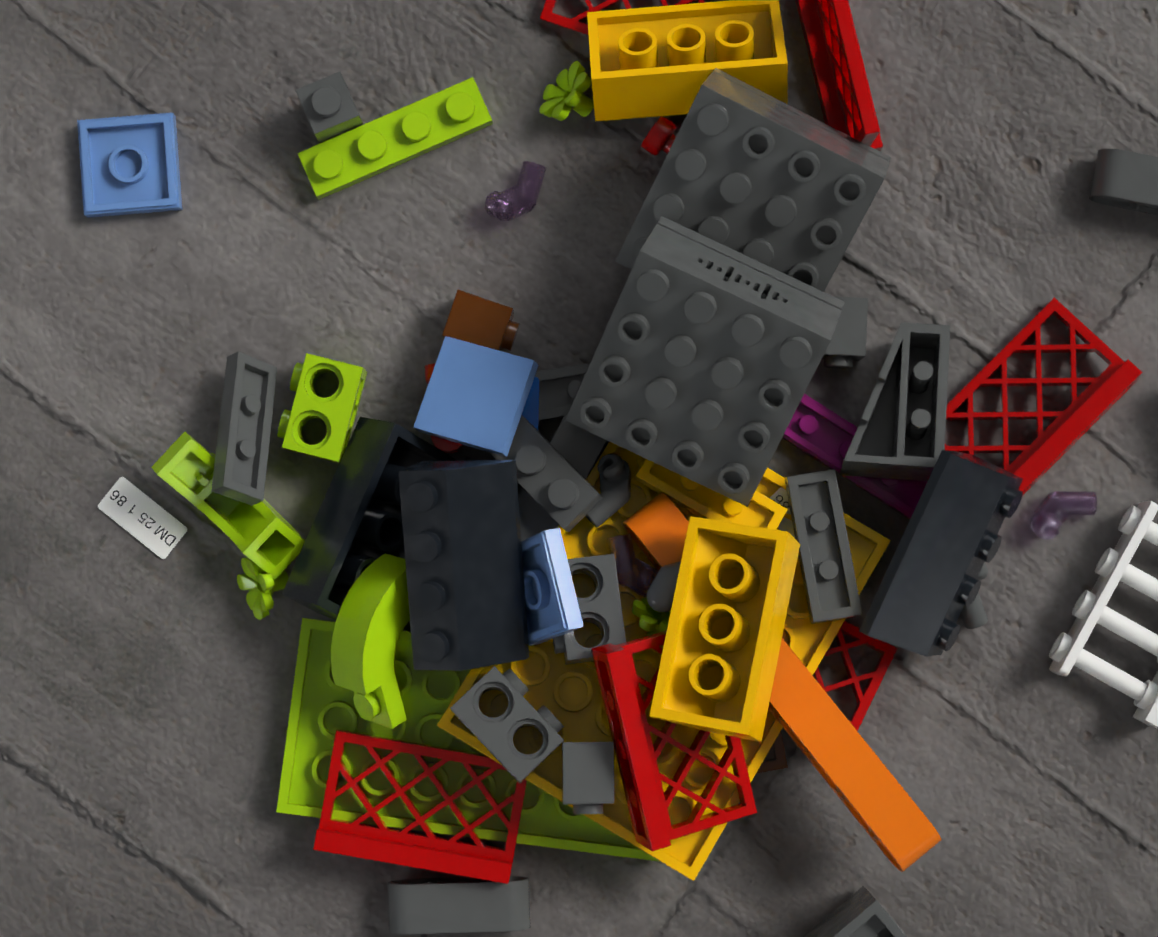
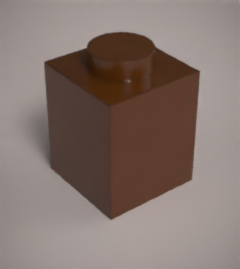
M457 290L442 337L445 338L447 336L502 351V349L511 351L520 323L512 321L514 317L513 308Z

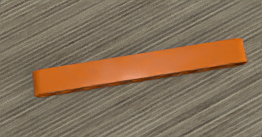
M661 492L622 522L630 537L657 571L665 565L681 561L689 521L671 499ZM782 638L768 710L889 861L899 871L904 872L942 840L939 833Z

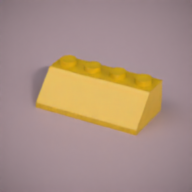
M729 0L587 12L595 122L688 114L701 85L715 68L788 104V61L779 0Z
M690 516L650 717L712 733L762 742L800 543L789 532Z

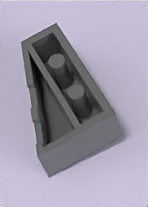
M900 323L871 397L847 451L839 475L928 482L941 451L945 450L950 325Z

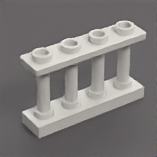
M1153 501L1140 502L1137 507L1132 505L1121 519L1118 530L1123 534L1115 548L1109 547L1101 556L1095 569V573L1100 576L1091 592L1085 590L1077 600L1072 611V615L1077 618L1069 633L1062 632L1054 642L1049 653V658L1053 659L1049 670L1057 675L1067 677L1073 666L1081 669L1135 699L1134 705L1138 708L1133 717L1150 727L1158 728V671L1152 681L1142 682L1083 649L1097 623L1158 657L1157 634L1106 606L1119 581L1158 602V579L1129 564L1142 539L1158 546V524L1152 521L1158 511V504Z

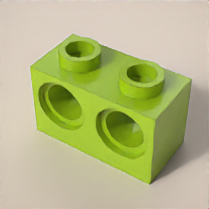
M306 353L304 364L297 362L291 377L290 391L296 392L292 410L285 409L280 419L277 436L284 439L282 448L340 463L351 438L367 371L360 366ZM326 372L335 373L339 379L337 391L330 397L323 398L317 396L314 384L318 376ZM311 419H322L327 428L325 438L318 444H307L302 436L304 425Z

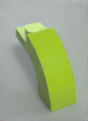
M184 432L151 468L160 478L214 522L244 555L266 573H270L276 580L300 554L305 539L265 499L251 506L212 492L215 454L210 453L187 432Z
M384 554L362 572L342 603L332 636L331 668L334 685L354 691V705L361 718L393 729L407 720L396 680L394 656L400 634L410 621L405 559Z

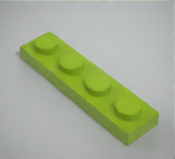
M472 77L297 154L315 195L320 200L492 125L493 121Z

